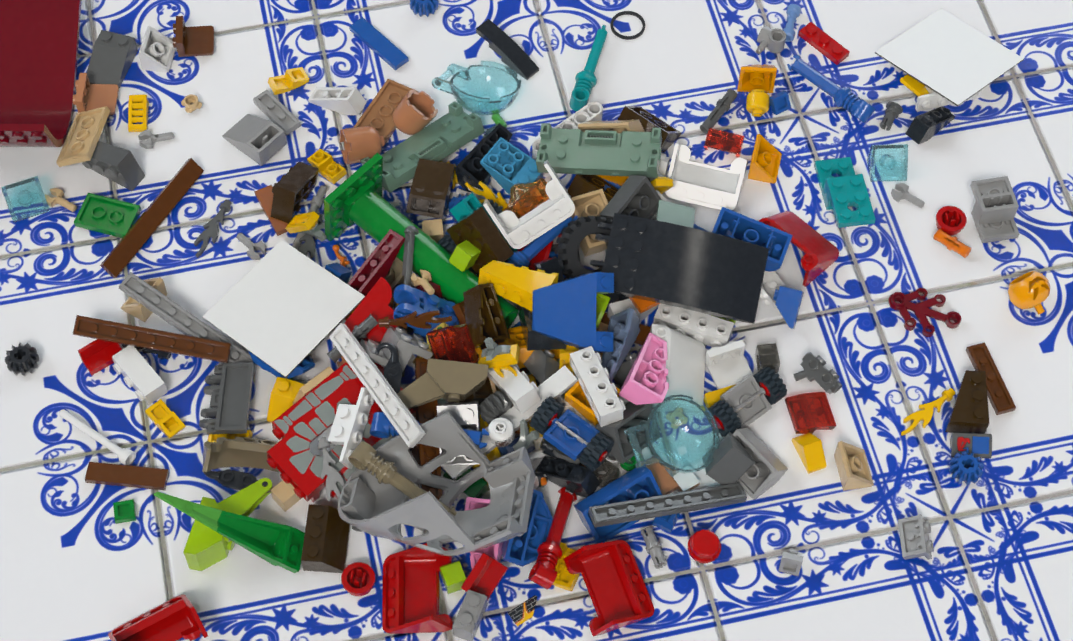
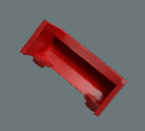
M183 594L120 625L109 632L108 636L111 641H177L182 637L192 641L200 637L201 634L206 638L208 634L194 606L186 595Z

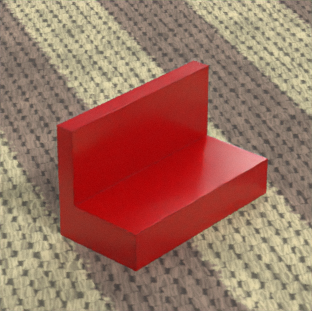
M97 339L79 349L78 353L82 363L92 376L113 364L112 356L121 351L122 348L118 343Z
M483 553L461 588L466 592L471 590L487 596L488 601L508 568L488 554Z

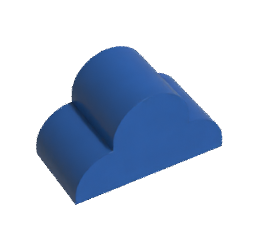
M725 207L721 208L712 231L715 234L768 248L769 252L765 271H776L781 267L793 236Z

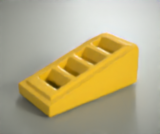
M129 95V132H143L147 130L149 108L147 95ZM143 122V124H133V123Z

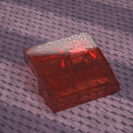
M467 324L449 326L426 333L434 359L467 363L478 361Z
M825 392L799 394L785 399L796 434H813L815 430H833L836 427Z

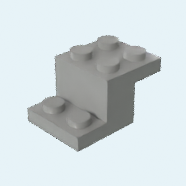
M1008 176L972 181L970 186L976 202L971 214L982 243L1018 238L1019 231L1014 217L1019 205Z
M390 326L380 344L388 342L396 346L402 372L413 353L425 359H431L433 352L429 349V344L423 341L424 338L415 333L410 335L407 333V330L399 326L396 328ZM361 339L360 345L371 360L385 367L391 357L390 350L383 348L378 355H375V350L380 344L371 339L369 341Z

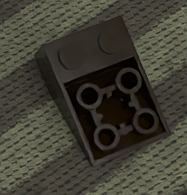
M419 158L409 193L406 213L446 219L456 164Z

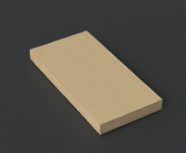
M107 106L76 114L56 162L59 167L91 160L110 113Z

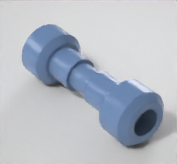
M790 4L787 7L788 22L785 28L782 29L786 33L785 42H791L795 37L794 23L801 12V7L797 4Z

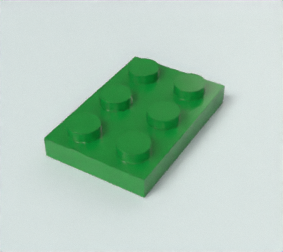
M88 193L74 220V225L123 238L135 224L141 207L140 205Z

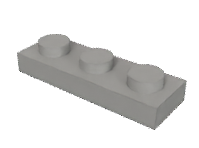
M268 90L253 98L254 104L274 124L283 129L286 136L301 126L300 121Z

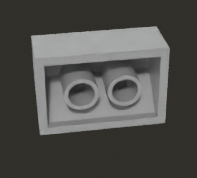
M748 428L737 429L733 435L756 462L737 483L740 482L747 494L753 500H756L774 486L788 468Z

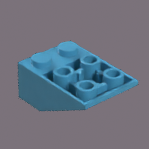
M502 137L499 138L480 161V164L499 185L520 202L526 199L531 193V186L538 183L544 174L538 173L536 160Z

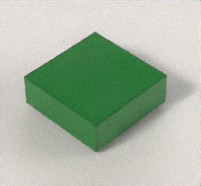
M134 499L113 503L116 524L136 521Z

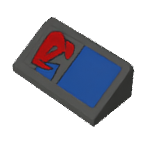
M952 433L950 437L951 457H954L957 452L962 454V452L966 451L968 455L974 452L973 457L991 458L992 434Z

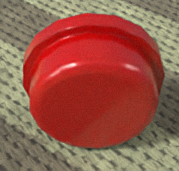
M945 206L936 214L938 230L941 229L950 236L957 235L964 229L967 223L965 213L955 206Z
M702 529L690 537L688 552L695 561L710 563L718 558L721 552V543L714 532Z
M355 562L344 569L341 575V583L344 589L351 595L364 596L372 590L375 584V573L368 564Z

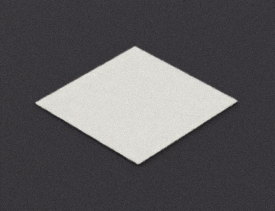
M942 8L875 51V54L956 106L965 102L1024 60L1021 56Z
M281 240L202 317L286 378L352 312L365 296Z

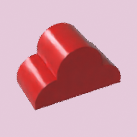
M380 277L344 323L351 332L354 330V326L360 325L370 314L378 323L379 319H385V317H389V320L394 319L392 290L389 283L383 277ZM378 324L366 334L367 337L364 340L369 341L371 339L380 344L387 329L379 327Z

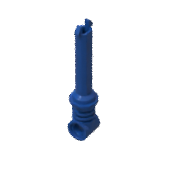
M793 56L796 61L792 66L787 64L789 71L793 69L833 97L837 107L844 108L863 123L867 122L875 111L873 106L853 94L851 88H840L800 60L801 56Z
M575 216L573 219L571 217L567 218L533 240L522 251L513 252L514 254L505 262L514 264L515 267H528L530 261L551 243L563 228H567L568 223L576 221L578 216Z
M375 412L373 414L370 428L372 436L385 439L391 435L392 437L399 435L384 412ZM482 428V431L463 429L472 441L479 445V449L487 446V443L481 442L482 435L489 436V432Z

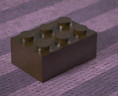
M482 206L446 230L456 245L467 240L481 251L475 264L472 266L478 277L480 268L493 260L505 262L514 254Z

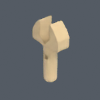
M50 189L51 194L57 196V198H51L45 194V199L50 207L53 208L54 205L59 204L72 212L76 211V205L62 198L64 193L61 189Z
M420 270L422 278L412 273L411 282L414 287L421 285L428 295L435 293V290L428 282L432 280L431 274L428 271Z

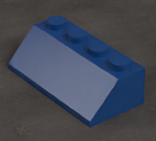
M641 464L578 502L574 507L582 523L598 544L606 542L640 520L595 528L588 512L589 507L660 496L662 493L651 470Z

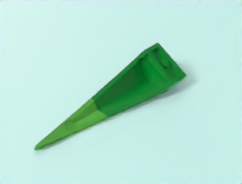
M161 492L154 493L159 499L270 564L280 566L293 573L299 572L304 532L292 526L226 512Z

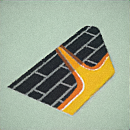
M534 595L508 612V615L517 627L533 617L537 596Z

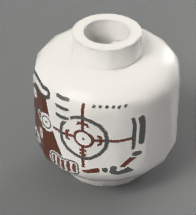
M496 418L488 426L489 439L495 446L505 447L514 440V427L508 419Z

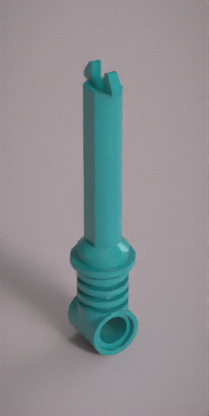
M603 25L602 29H598L584 71L577 73L575 77L576 83L569 102L570 108L574 111H578L587 105L591 91L597 84L594 72L607 37L606 25Z

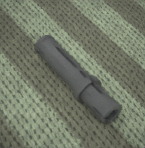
M728 89L723 98L717 101V106L700 126V130L703 133L709 134L724 112L730 109L731 103L737 97V93L734 90Z
M370 314L360 325L353 327L352 334L357 341H360L362 338L365 339L367 337L366 334L379 323ZM336 346L327 353L334 363L342 357Z

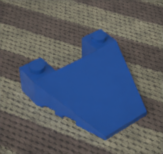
M587 273L533 290L532 330L564 342L566 345L574 346L579 350L592 346L593 350L598 353L613 352L614 332L596 331L597 294L614 293V273Z

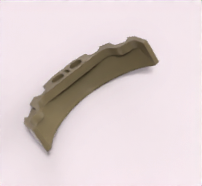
M219 437L216 442L206 441L203 448L202 472L224 467H249L279 472L277 468L272 469L266 461L267 451L278 442L250 437H235V439Z

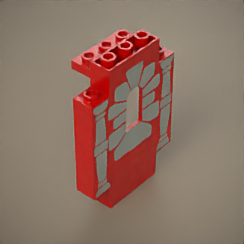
M346 362L272 422V432L280 441L267 451L266 461L272 469L277 468L281 473L280 477L286 484L290 483L295 488L293 489L295 494L300 499L304 498L307 502L311 499L314 503L320 498V491L326 487L327 475H325L324 479L320 478L323 469V456H315L311 453L309 447L311 442L333 424L339 404L356 405L361 388L365 387ZM374 363L382 375H384V368L380 364ZM374 400L362 435V441L370 444L376 450L394 437L391 435L389 438L384 439L370 434L373 414L375 412H382ZM417 407L410 409V413L413 414ZM336 445L328 452L332 459L336 461V464L329 463V466L337 470L344 483H346L356 467L353 466L352 469H348L339 462L343 445ZM337 482L336 486L341 494L343 486ZM332 491L330 496L337 498L336 493Z

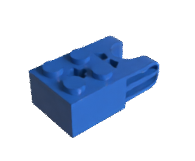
M401 284L394 289V301L399 304L393 311L394 319L404 317L414 311H417L416 316L422 313L439 310L440 315L433 317L445 318L452 316V321L445 323L453 326L458 333L459 320L452 306L456 305L455 303L441 299L434 294L428 295L426 292L405 284ZM408 323L406 324L414 329V333L426 337L430 331L441 323H428L431 324V329H422Z

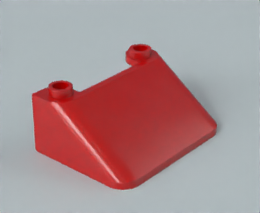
M785 211L759 220V222L793 235L790 242L805 253L801 259V267L806 271L803 281L805 287L839 257V250L793 212Z
M616 540L586 545L563 559L568 572L573 575L581 573L598 616L589 623L593 636L602 635L647 619L654 614L653 603L632 550L626 541Z
M413 547L389 555L383 563L382 627L385 632L389 634L446 632L452 630V618L447 614L439 615L440 567L450 564L452 556L439 555Z

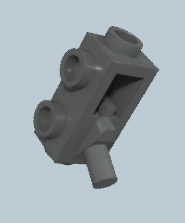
M811 352L803 357V362L800 364L804 370L793 374L796 381L806 377L810 382L815 380L829 394L832 392L836 393L842 387L838 380L840 376L833 369L829 371L824 366L826 362L820 355L816 357Z

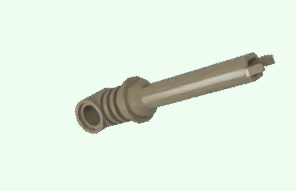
M361 441L348 457L350 463L357 469H368L367 472H372V476L376 474L375 478L378 479L379 484H391L411 499L427 493L400 474L397 467L394 466L395 462H385L384 458L380 459V455L376 456V450L366 442ZM440 502L448 512H450L454 516L457 514L455 507H452L450 509L448 506Z

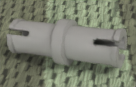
M647 527L645 528L646 533L644 530L641 531L647 546L646 551L651 555L655 568H663L661 563L666 566L667 561L661 550L662 545L657 541L653 528Z

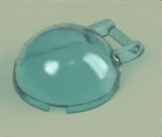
M481 61V65H471L468 68L453 63L450 64L440 77H435L432 80V86L452 94L465 110L476 115L489 116L503 112L512 105L519 94L521 80L517 79L518 73L508 66L491 61Z
M681 394L671 395L651 410L646 424L625 429L624 433L629 437L637 461L635 464L636 469L658 463L670 471L683 474L697 472L706 468L714 460L712 457L715 450L719 449L718 426L708 408L704 404L700 406L692 400L693 397ZM645 431L646 446L653 457L644 460L636 433Z

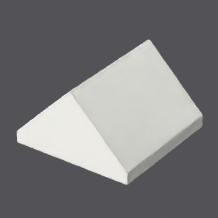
M151 26L146 28L138 53L142 70L167 73L170 70L176 48L173 47L172 40Z

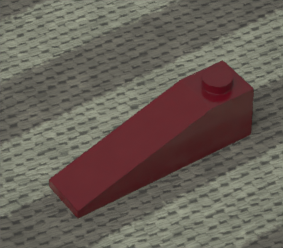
M390 229L347 284L366 296L380 277L385 279L405 238Z

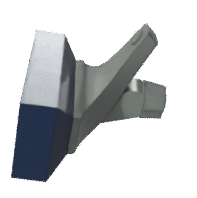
M521 420L520 435L514 438L508 446L499 448L502 455L504 456L522 447H525L529 454L536 449L534 440L539 438V432L534 430L529 434L527 421Z

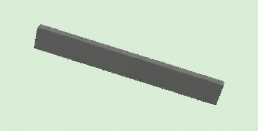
M740 482L594 506L589 507L588 512L596 528L746 502L747 496Z

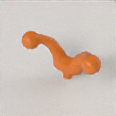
M333 245L332 249L341 261L340 264L344 267L349 265L350 261H347V258L338 252L340 249L339 245Z

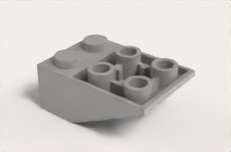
M250 114L244 116L222 135L225 140L260 166L287 144L283 129L272 121Z
M479 401L442 403L437 405V417L449 412L462 429L480 431ZM439 448L440 455L446 452L445 449ZM459 455L445 462L441 467L479 465V463L465 455Z

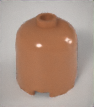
M415 89L410 90L392 114L395 126L399 131L407 135H414L420 132L437 116L438 110H435L433 106L434 100L424 91L418 93Z
M361 126L340 130V142H344L345 150H341L345 164L361 163L360 160L369 157L371 159L376 153H381L384 146V138L379 135V132L374 127Z

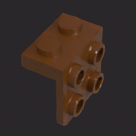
M176 16V23H173V32L176 34V37H173V47L177 48L178 56L213 55L214 27H186L183 16Z

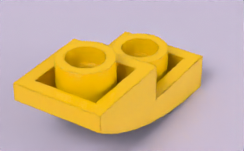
M322 149L317 150L307 158L311 166L318 168V172L333 184L347 174L346 169L334 162L332 156Z

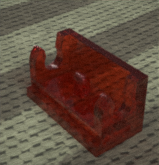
M709 128L704 149L713 148L733 153L739 158L744 144V136Z

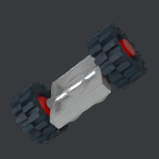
M765 367L754 376H747L720 396L721 400L713 404L706 411L707 418L710 419L708 421L712 423V427L716 429V432L720 433L722 437H725L729 432L733 434L737 429L746 428L772 409L770 405L777 403L787 395L786 385L782 383L783 379L779 378L780 375L778 373L775 374V370H771L770 367Z

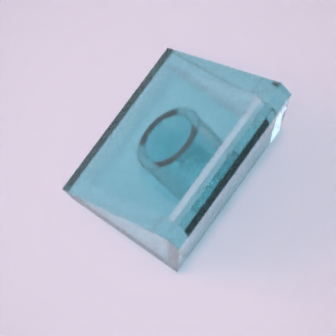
M908 144L871 145L867 158L870 181H907Z
M38 176L1 187L13 223L50 211Z

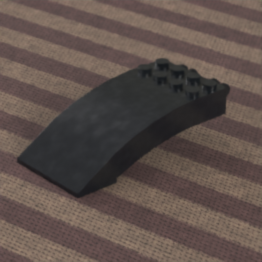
M614 213L612 224L598 222V228L611 230L610 236L596 234L595 239L608 242L605 261L590 260V265L602 267V272L614 273V293L610 294L671 305L719 318L755 323L769 252L768 248L695 228Z

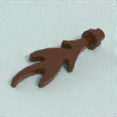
M439 310L416 316L417 311H414L409 315L389 320V317L379 319V327L388 329L390 328L389 325H396L407 328L406 323L417 328L431 329V324L428 323L452 321V316L434 318L433 316L440 315Z

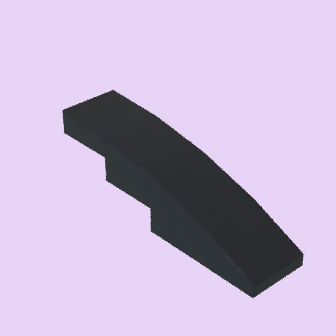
M487 19L476 28V33L489 42V48L501 56V61L524 79L528 80L539 71L538 66L518 44L492 21Z

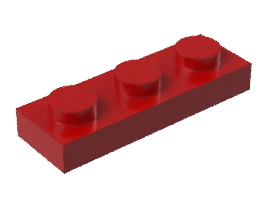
M812 22L799 31L798 36L836 65L849 56L850 51Z

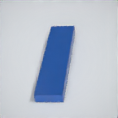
M363 17L349 26L353 34L395 71L409 61L408 57Z

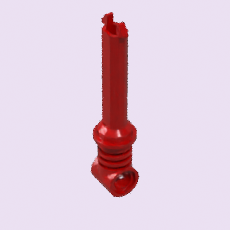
M566 487L558 490L560 497L547 539L538 546L537 552L539 555L528 577L529 580L545 589H549L557 577L555 569L558 560L563 556L560 542L572 503L577 500L575 493L565 492Z

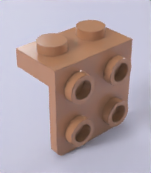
M80 73L79 79L75 82L76 94L73 95V104L76 105L78 113L107 106L110 110L109 115H114L119 92L118 85L90 84L87 73Z

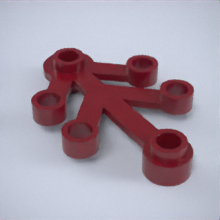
M918 288L915 292L906 295L901 292H895L888 299L889 306L900 312L905 321L904 328L906 330L912 331L916 326V320L911 318L908 310L915 313L923 327L922 334L925 337H931L935 331L934 326L929 323L926 316L945 322L947 327L951 329L957 328L962 319L961 315L955 311H951L946 315L929 309L932 306L942 307L945 304L946 298L942 294H937L934 298L925 300L928 294L925 288ZM917 299L923 302L915 304L910 301Z

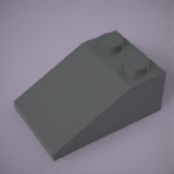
M101 30L95 41L87 69L90 84H116L120 88L138 52L134 37Z

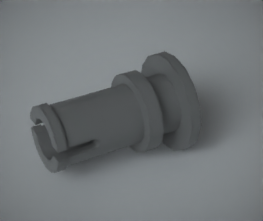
M888 102L886 104L885 116L880 123V127L884 130L886 128L889 131L894 120L903 112L901 105L895 102Z

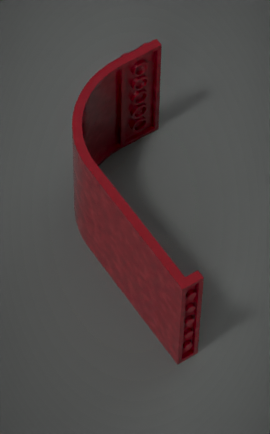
M0 0V147H61L64 145L71 128L74 110L73 95L75 94L82 0Z

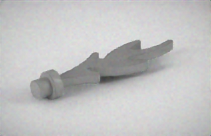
M326 437L318 439L319 445H317L318 450L323 451V469L320 478L324 479L325 475H327V500L331 501L330 495L332 491L336 493L339 500L340 492L336 483L339 482L343 487L345 483L338 471L329 466V463L336 464V461L332 459L327 451V448L330 447L329 442L326 441Z

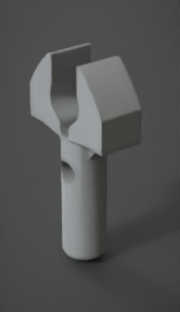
M144 130L138 135L139 140H143L139 141V144L145 149H151L155 142L173 139L174 134L168 132L153 135L150 133V130Z
M898 183L895 185V189H892L891 195L897 202L901 199H906L920 208L925 204L924 201L908 192L909 186L904 183Z
M237 234L236 238L249 248L247 256L250 259L260 260V255L254 250H259L266 255L265 245L262 241L253 243L244 234Z

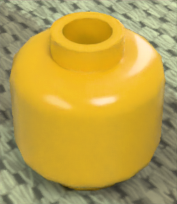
M754 89L746 97V110L754 117H761L769 111L770 99L765 90Z

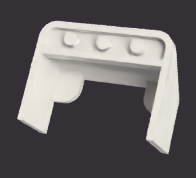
M548 160L544 162V166L551 175L552 180L546 184L545 191L550 199L518 219L516 214L510 210L497 214L488 199L483 203V206L509 245L514 249L523 248L572 216L575 211V205Z

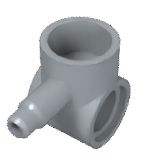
M763 26L757 37V42L760 44L757 47L756 53L761 54L766 47L772 53L782 52L785 46L786 33L782 29H771Z

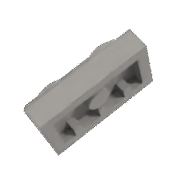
M922 515L898 519L902 557L905 560L925 556L927 560L932 559L931 552H934L932 540H929V533H931L929 521H926Z

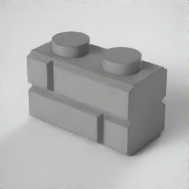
M471 590L467 591L452 626L454 636L467 641H473L483 618V613H485L488 606L487 596Z

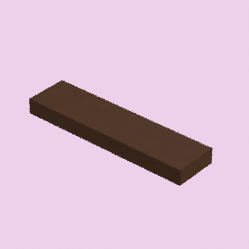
M985 342L967 347L966 352L975 371L986 372L987 396L996 415L1015 411L1016 406Z
M89 462L85 482L165 490L169 470Z

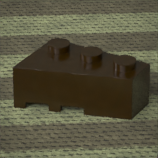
M479 284L464 292L468 350L486 347L484 341L488 337L492 338L496 344L510 339L493 284Z

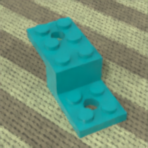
M851 157L815 161L814 167L826 210L833 209L838 228L874 224L876 219L863 174L855 175ZM832 174H839L840 177H833ZM848 207H856L857 210L851 211Z

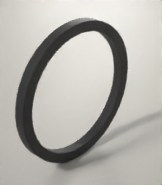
M622 11L612 18L610 27L617 37L632 40L643 34L645 21L638 13ZM621 15H633L641 20L643 27L636 35L624 36L615 31L613 23Z

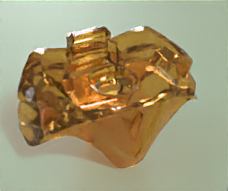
M540 178L533 183L515 184L510 189V200L505 210L514 212L519 219L535 209L538 204L550 199L545 191L547 184L545 179Z

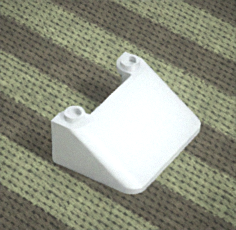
M675 143L668 178L673 179V187L665 192L666 195L671 199L721 210L722 207L733 210L738 202L749 159L737 158L732 162L730 170L689 161L691 156L689 147Z
M652 324L650 332L667 342L668 359L666 360V369H668V375L666 377L669 383V389L662 403H653L652 408L674 410L676 406H681L684 412L700 411L704 401L706 353L704 344L665 325Z

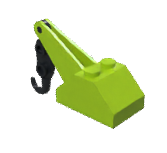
M231 469L203 472L206 477L214 479L223 487L240 491L219 503L215 499L202 497L200 504L248 517L271 493L273 488L272 481L269 478L257 480L253 474ZM194 520L183 552L189 569L203 571L227 558L229 550H233L235 542Z

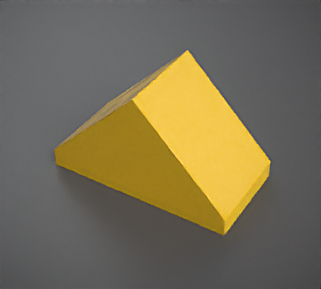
M811 433L792 438L791 441L808 474L826 468L822 442L819 438Z

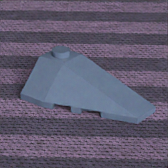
M632 308L610 316L607 332H614L613 352L603 353L601 360L602 367L606 368L609 373L610 383L640 331V319Z

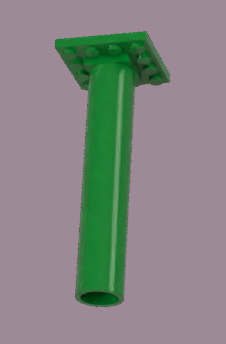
M376 153L324 199L325 235L327 236L326 239L330 242L334 238L340 237L343 230L354 223L378 243L381 242L390 229L405 238V228L415 226L419 234L415 235L412 271L418 277L422 278L420 270L428 271L431 274V281L440 286L442 296L447 301L455 304L464 301V292L478 285L479 277L470 269L461 272L449 261L452 254L382 197L383 157L380 154ZM404 243L396 256L402 262L404 255ZM496 294L507 329H509L518 315V309L505 298Z

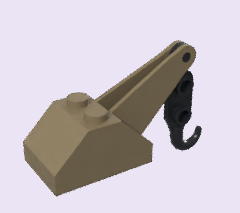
M385 342L378 345L375 350V355H378L383 348L390 350L391 357L384 368L383 376L408 410L441 398L447 400L448 403L464 401L485 384L488 375V365L428 358L426 373L400 391L402 368L399 362L398 349L392 343Z

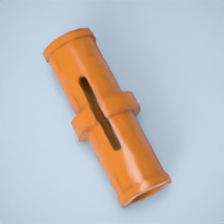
M941 229L933 237L934 240L947 246L948 250H953L964 258L971 252V247L966 246L958 241L957 237H952Z

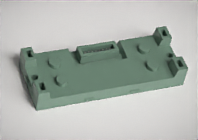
M455 101L449 104V113L381 155L383 157L382 187L391 193L414 178L419 158L439 162L483 134L485 131L481 118L474 113L466 114L463 111L462 105ZM369 157L360 160L362 166L370 159Z
M541 123V141L536 158L538 173H549L544 166V162L548 160L555 173L638 175L658 178L662 144L661 128H652L651 132L622 131V133H617V131L585 130V132H582L581 129L552 128L550 123Z

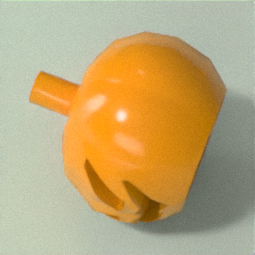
M1030 271L1010 282L1008 296L1014 306L1020 309L1034 307L1039 315L1045 312L1041 303L1049 296L1051 286L1049 280L1042 273Z

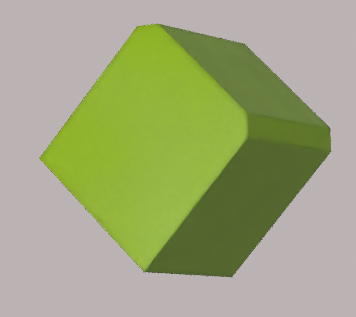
M465 240L456 246L449 261L463 272L475 264L481 251Z
M460 561L440 567V575L447 593L450 594L462 590L461 586L465 582L466 576Z

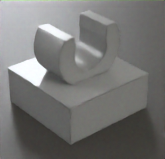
M790 549L789 553L783 551L778 571L799 576L803 556L797 555L798 550Z

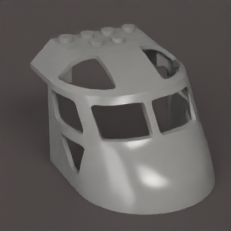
M446 412L420 425L426 434L417 444L446 450V452L435 457L425 465L419 466L409 451L410 447L407 446L400 435L390 439L376 449V456L380 455V459L384 458L385 462H395L394 466L397 467L398 472L416 485L423 484L443 490L444 493L439 501L430 491L408 501L409 497L391 484H379L378 479L375 478L376 474L372 476V472H367L368 469L359 470L357 468L345 483L338 500V513L341 519L372 536L395 540L439 555L456 556L493 546L527 532L535 473L525 447L490 462L449 412ZM459 455H465L480 464L479 467L467 473L459 480H452L431 473L445 462ZM482 477L489 484L491 498L490 504L486 507L456 511L457 514L454 516L440 503L442 502L450 508L462 492ZM401 524L427 529V532L422 535L404 538L401 534ZM427 542V546H426V545L419 544V543ZM460 542L464 547L446 551L442 549L441 544Z

